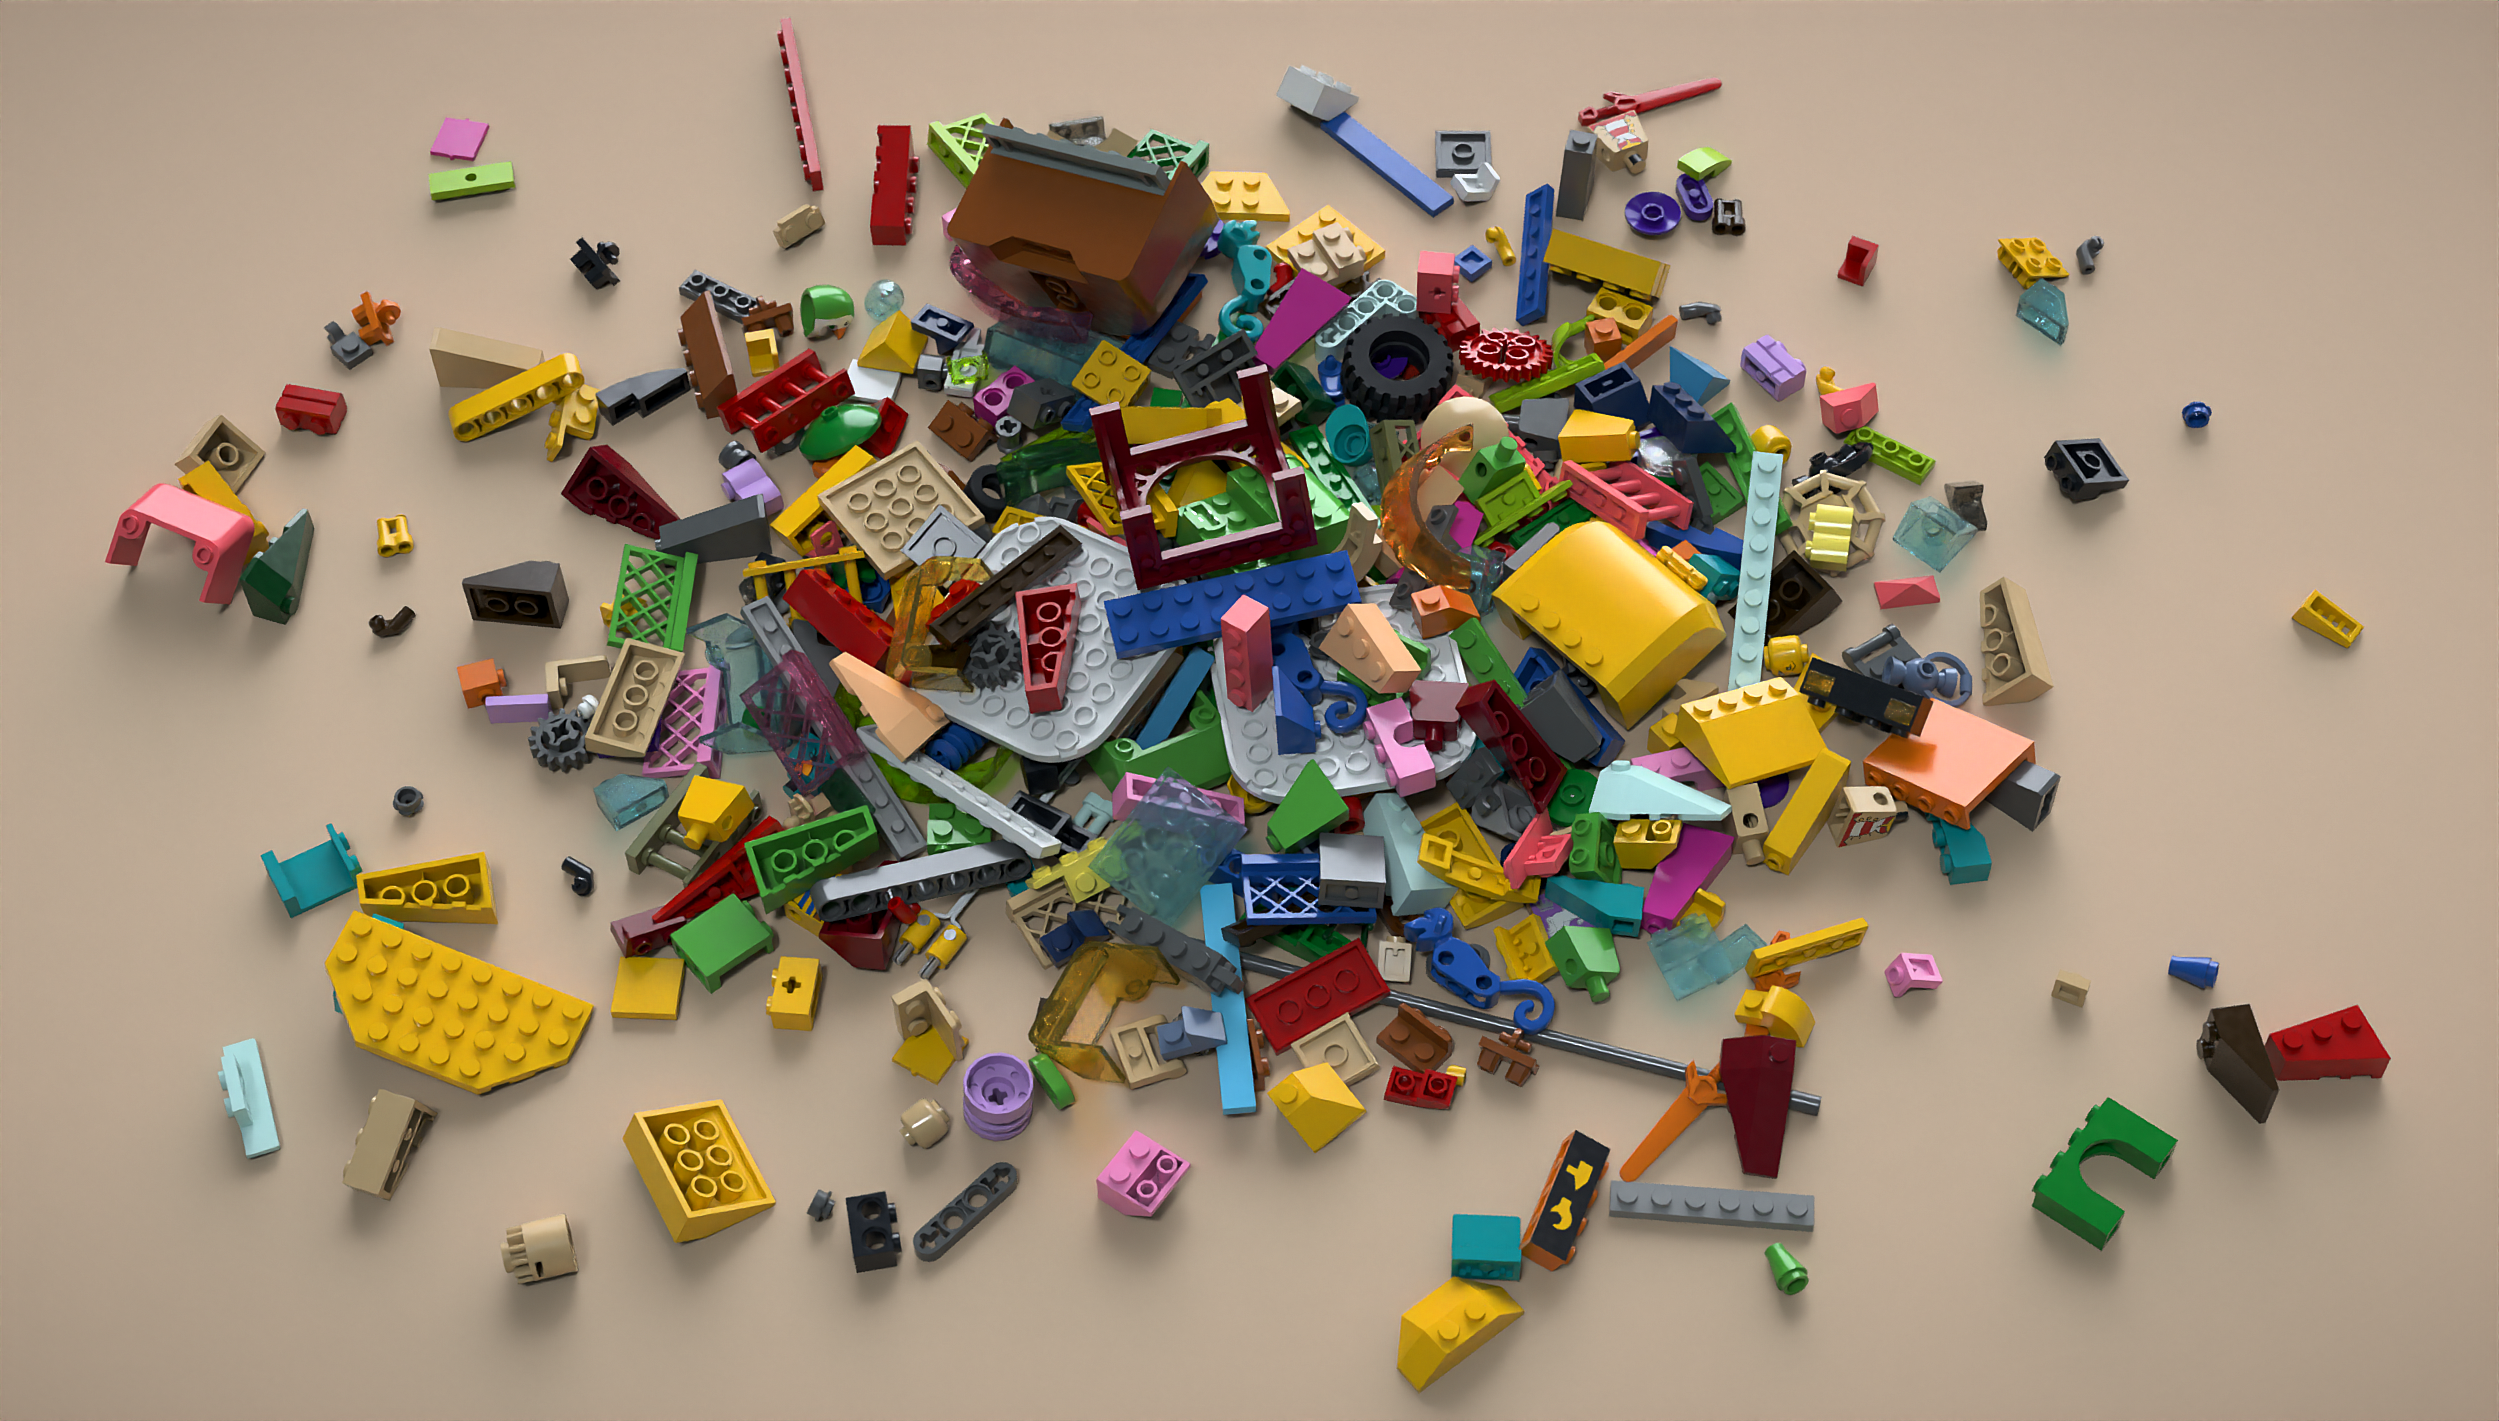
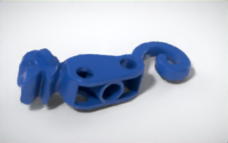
M1300 621L1270 627L1273 666H1278L1300 693L1301 691L1304 692V698L1310 705L1319 703L1323 694L1345 696L1356 703L1354 713L1343 720L1337 717L1348 713V703L1346 701H1337L1331 704L1325 712L1327 727L1331 731L1340 734L1351 732L1359 727L1366 718V708H1368L1367 697L1363 690L1349 682L1324 680L1321 673L1314 668L1305 643L1298 637L1301 630Z
M1441 907L1425 910L1423 917H1419L1404 925L1403 934L1408 941L1417 942L1416 951H1433L1430 971L1436 983L1473 1007L1490 1009L1497 1005L1501 995L1527 994L1534 996L1542 1004L1543 1011L1541 1015L1535 1020L1527 1019L1526 1015L1534 1011V1002L1532 1000H1524L1515 1008L1513 1015L1515 1027L1524 1030V1034L1534 1035L1545 1030L1551 1023L1555 1009V1002L1551 992L1543 984L1529 979L1501 981L1498 975L1488 970L1479 955L1468 943L1452 937L1453 916L1448 910ZM1436 970L1441 974L1445 975L1446 977L1439 976ZM1474 995L1484 997L1486 999L1484 1002H1480L1475 999Z

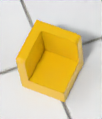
M773 329L744 333L753 377L766 376L780 367Z

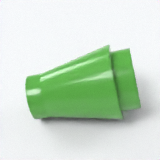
M1775 1243L1766 1249L1765 1256L1769 1261L1778 1289L1784 1291L1787 1295H1793L1803 1290L1809 1282L1807 1269L1781 1243Z

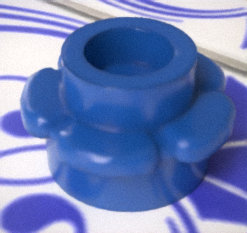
M2194 401L2183 408V419L2189 427L2201 428L2208 424L2212 410L2205 403Z

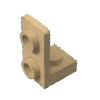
M591 655L584 658L545 662L546 692L549 696L552 710L564 708L563 696L568 695L567 683L610 678L611 671L607 656Z

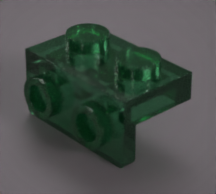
M838 768L820 789L838 813L865 805L868 806L871 816L876 812L875 807L845 769Z

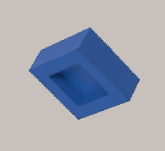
M1471 245L1455 257V266H1460V274L1472 282L1492 268V260L1475 246Z

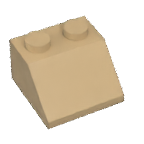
M220 414L203 425L174 465L187 474L209 460L235 494L266 452Z

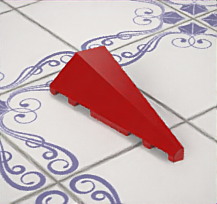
M769 815L651 917L653 921L658 924L680 916L688 919L695 916L698 912L715 906L733 893L739 900L759 893L744 843L785 831L779 821Z

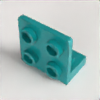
M1454 1214L1452 1220L1451 1278L1456 1276L1468 1279L1519 1281L1521 1268V1249H1518L1520 1246V1217Z

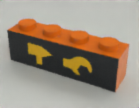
M1577 1130L1562 1141L1518 1248L1521 1249V1255L1551 1272L1561 1264L1567 1265L1576 1249L1572 1245L1575 1236L1580 1235L1587 1222V1218L1583 1217L1585 1211L1592 1206L1598 1195V1190L1595 1189L1598 1180L1600 1181L1608 1170L1609 1163L1606 1162L1610 1152L1608 1147Z

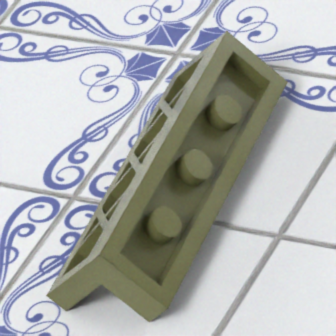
M1383 420L1369 430L1385 515L1392 508L1397 509L1401 505L1398 499L1407 490L1409 483L1414 487L1417 485L1414 479L1423 470L1414 420ZM1395 429H1406L1408 440L1406 444L1397 438ZM1403 455L1412 461L1413 470L1411 472L1402 466L1401 458Z

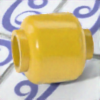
M1761 426L1751 435V439L1758 452L1783 454L1782 465L1789 459L1792 448L1791 441L1776 426Z

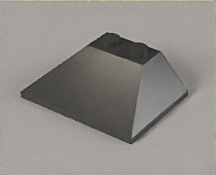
M1243 328L1172 370L1171 374L1190 407L1205 408L1211 402H1220L1226 398H1230L1234 403L1238 404L1242 401L1236 371L1256 367L1252 357L1258 353ZM1294 417L1279 426L1282 442L1289 438L1290 432L1300 429ZM1221 460L1227 472L1232 471L1226 461Z

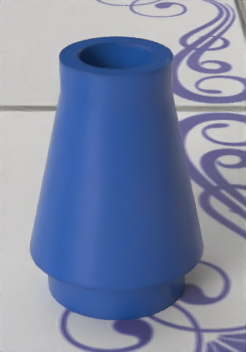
M2172 955L2168 974L2179 977L2203 989L2206 986L2214 988L2219 970V962L2212 961V957H2177Z

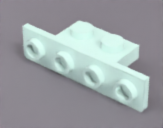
M252 1038L223 1047L224 1056L221 1057L223 1070L218 1071V1076L223 1091L228 1089L229 1097L224 1099V1104L229 1118L235 1116L239 1124L247 1158L279 1150L280 1143L256 1040Z

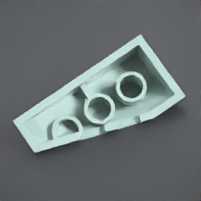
M1616 760L1600 771L1589 813L1600 812L1606 819L1630 820V815L1648 814L1649 820H1660V818H1667L1673 814H1678V819L1721 821L1732 812V806L1645 767L1630 765V762L1626 760Z

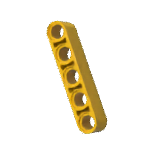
M571 353L560 354L455 404L448 411V417L455 438L460 441L473 440L580 389L585 379L578 358Z

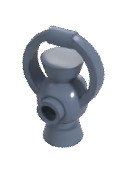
M1934 652L1924 658H1915L1905 665L1902 661L1892 656H1889L1885 661L1882 671V682L1893 686L1902 683L1905 690L1922 695L1928 699L1932 697L1955 708L1962 705L1972 695V676L1965 664L1952 654ZM1933 662H1943L1953 668H1945L1938 672ZM1957 672L1960 674L1961 697L1953 701L1942 700L1931 693L1937 688L1938 693L1948 698L1952 697L1957 686Z

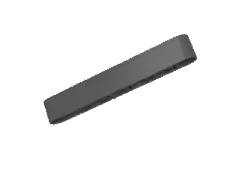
M1005 839L823 879L811 887L810 896L818 917L822 921L833 922L888 909V902L896 896L900 897L908 905L1018 880L1030 872L1032 865L1025 849L1016 843H1010Z

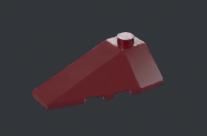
M608 445L590 447L561 492L562 496L582 512L599 516L613 524H620L652 539H660L659 526L680 520L679 516L634 467Z

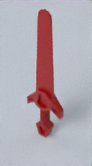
M1712 77L1634 96L1613 91L1604 93L1603 98L1614 105L1600 109H1594V107L1589 106L1579 112L1578 121L1581 126H1589L1597 123L1599 119L1620 115L1632 110L1638 114L1716 90L1721 87L1722 82L1719 78Z

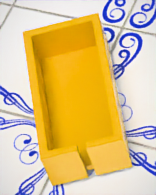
M1554 228L1543 262L1551 264L1550 270L1571 276L1572 271L1577 272L1576 278L1598 284L1599 279L1604 280L1603 287L1623 293L1625 288L1631 289L1629 295L1651 301L1652 296L1661 297L1671 266Z

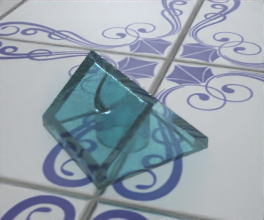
M1932 496L1911 502L1893 535V541L1940 573L1978 532V528Z

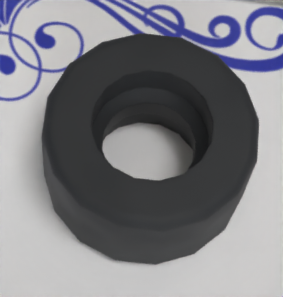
M988 464L980 466L973 471L963 492L985 516V522L994 523L998 521L1006 506L1014 508L1020 497V486L1017 478L1009 470L999 465ZM983 488L993 490L999 495L1000 499L988 496L983 491Z

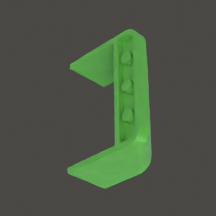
M1199 687L1187 706V720L1194 730L1144 750L1135 741L1128 738H1119L1111 742L1105 740L1097 749L1085 754L1086 761L1111 793H1113L1126 772L1205 790L1227 782L1232 774L1223 739L1220 713Z

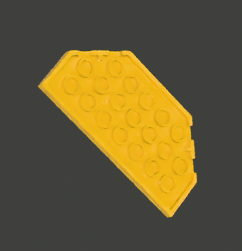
M355 910L352 912L325 961L326 973L329 980H331L336 998L344 1018L347 1020L356 1047L477 1095L491 1091V1087L506 1082L511 1084L534 1076L535 1072L553 1066L555 1069L566 1065L594 1011V1005Z

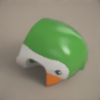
M816 285L805 289L800 302V315L804 336L815 337L823 327L832 330L840 340L854 318L855 307L851 296L845 290L832 285Z

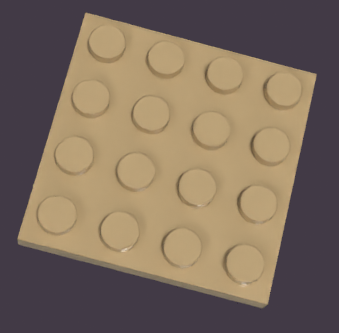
M918 440L817 495L818 503L851 542L856 545L857 549L864 551V557L884 580L915 564L901 552V549L939 505H942L972 531L985 524V516Z

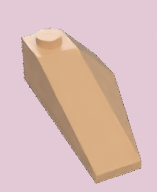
M847 652L842 653L829 662L830 667L847 692L857 696L861 701L862 706L859 709L864 717L871 716L878 726L875 733L901 762H904L926 747L928 742L933 740L950 722L944 716L943 710L928 698Z

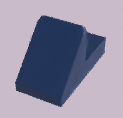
M928 303L910 321L912 330L935 339L937 351L940 355L958 346L974 328L972 322Z
M1094 910L1070 911L1067 913V922L1040 937L1039 944L1054 966L1058 968L1110 938L1111 934Z

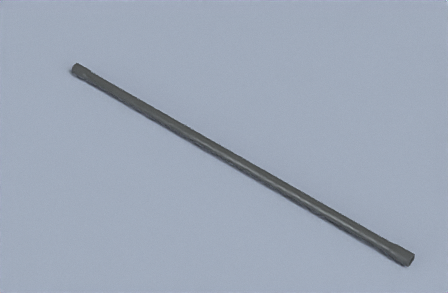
M1192 938V939H1194V940H1196V941L1202 943L1203 945H1205V941H1204V940ZM1239 951L1242 969L1282 979L1303 968ZM1391 989V995L1376 1002L1396 1008L1404 1002L1411 1008H1418L1424 1015L1501 1034L1503 1031L1512 1035L1517 1029L1513 1020ZM1549 1029L1534 1035L1524 1034L1523 1040L1686 1081L1685 1068L1688 1064ZM1696 1067L1698 1076H1707L1711 1071ZM1720 1080L1717 1084V1089L1725 1091L1724 1084ZM1791 1090L1788 1109L1817 1116L1822 1097L1798 1090Z

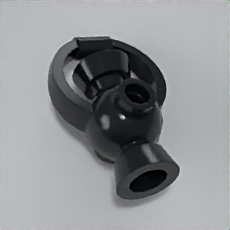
M1858 442L1853 445L1844 444L1839 451L1830 456H1827L1824 451L1817 453L1809 459L1811 466L1809 467L1808 476L1803 475L1792 479V485L1795 486L1819 474L1820 470H1826L1827 473L1846 477L1857 469L1862 468V465L1872 456L1874 447L1868 442ZM1829 486L1828 491L1837 494L1843 489ZM1818 487L1802 496L1808 499L1818 494L1817 490L1821 491V489Z

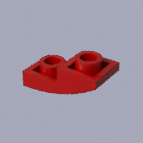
M1393 1066L1384 1094V1100L1415 1107L1449 1109L1458 1077L1430 1069H1425L1423 1074Z

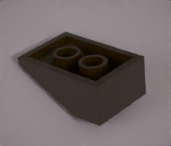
M1795 550L1771 571L1764 646H1768L1769 640L1774 637L1799 635L1820 623L1843 602L1833 587ZM1737 604L1728 611L1734 620Z
M526 561L464 578L462 581L473 620L561 629L569 597L559 563Z
M2250 1004L2213 1008L2210 1010L2207 1021L2203 1023L2201 1037L2196 1042L2198 1056L2200 1059H2204L2208 1072L2259 1124L2266 1123L2278 1095L2279 1087Z

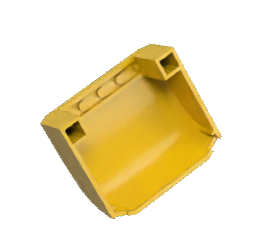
M1600 521L1579 522L1564 529L1534 553L1491 594L1502 623L1522 640L1534 631L1597 685L1606 712L1627 730L1727 637L1714 604L1623 531L1610 523Z

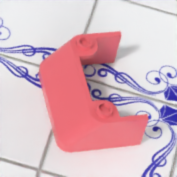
M163 483L154 485L121 514L105 562L137 566L150 525L153 523L196 541L192 553L193 561L198 568L208 572L199 601L204 603L231 604L254 535V523L249 516L171 484Z

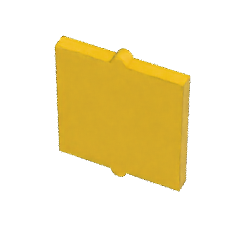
M933 1025L929 1026L920 1035L908 1037L892 1058V1062L911 1071L912 1076L918 1075L935 1085L940 1083L956 1061ZM962 1036L965 1045L961 1047L963 1051L969 1043V1040Z

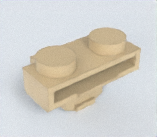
M805 204L777 221L778 227L773 230L779 246L787 248L826 223L819 207L814 205L811 207Z

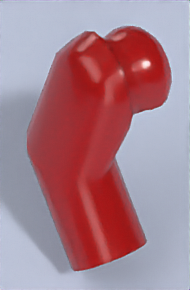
M898 896L893 897L887 905L895 917L904 924H913L918 918L917 914L921 911L918 903L907 905Z

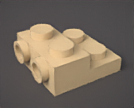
M1338 222L1313 231L1312 240L1287 249L1288 258L1298 273L1303 268L1332 286L1364 275L1365 252L1361 246H1354L1350 229L1348 227L1342 228Z

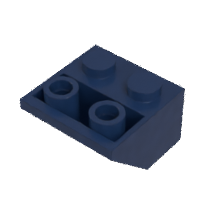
M1625 361L1575 384L1573 407L1576 410L1581 409L1634 420L1635 431L1651 424L1647 418L1649 402L1641 380Z

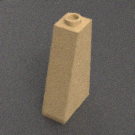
M434 327L429 347L440 387L489 389L545 362L541 349L441 327Z

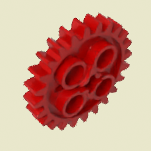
M1504 327L1503 331L1492 328L1490 332L1482 329L1481 334L1472 332V336H1465V340H1461L1459 347L1460 365H1465V370H1472V375L1482 374V379L1493 377L1492 380L1494 382L1498 379H1503L1505 383H1508L1509 379H1513L1520 383L1522 378L1531 381V376L1540 378V373L1547 374V369H1551L1553 351L1551 350L1552 346L1547 345V340H1539V335L1530 336L1529 331L1519 333V329H1515L1512 332L1507 327Z

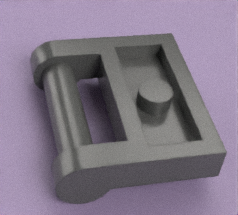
M1894 624L1884 627L1882 633L1856 648L1850 647L1842 652L1843 661L1852 671L1882 681L1883 667L1889 656L1902 661L1904 665L1915 658H1922L1901 636L1899 629ZM1887 643L1893 647L1866 663L1861 660V658Z

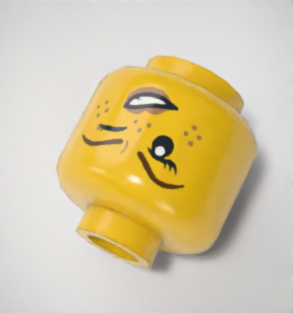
M1796 635L1771 638L1768 646H1764L1763 649L1766 670H1771L1775 676L1799 674L1804 669V663L1809 662L1808 645H1801L1800 638Z

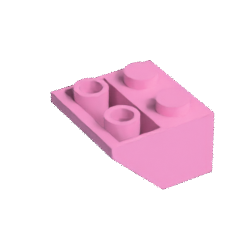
M1136 1130L1097 1177L1098 1199L1124 1215L1152 1216L1189 1170L1191 1164Z

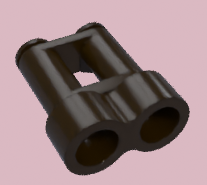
M1721 198L1714 201L1712 232L1716 235L1726 233L1734 236L1742 235L1746 230L1745 219L1742 217L1741 200L1734 199L1728 201ZM1725 211H1731V215L1725 214Z

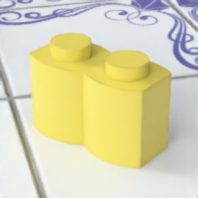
M1817 504L1816 513L1810 512L1808 530L1814 531L1813 541H1806L1805 558L1810 559V566L1812 568L1846 572L1854 508Z

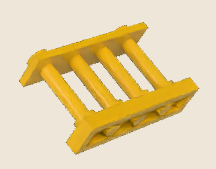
M856 545L838 548L839 554L772 565H767L766 560L748 563V568L743 569V577L753 576L757 600L769 596L765 576L767 573L783 571L786 590H788L797 577L795 569L813 566L814 569L818 568L827 573L825 564L844 561L848 591L852 597L863 604L856 559L864 558V551L857 550ZM789 605L791 617L788 618L789 623H786L788 627H790L794 618L807 621Z

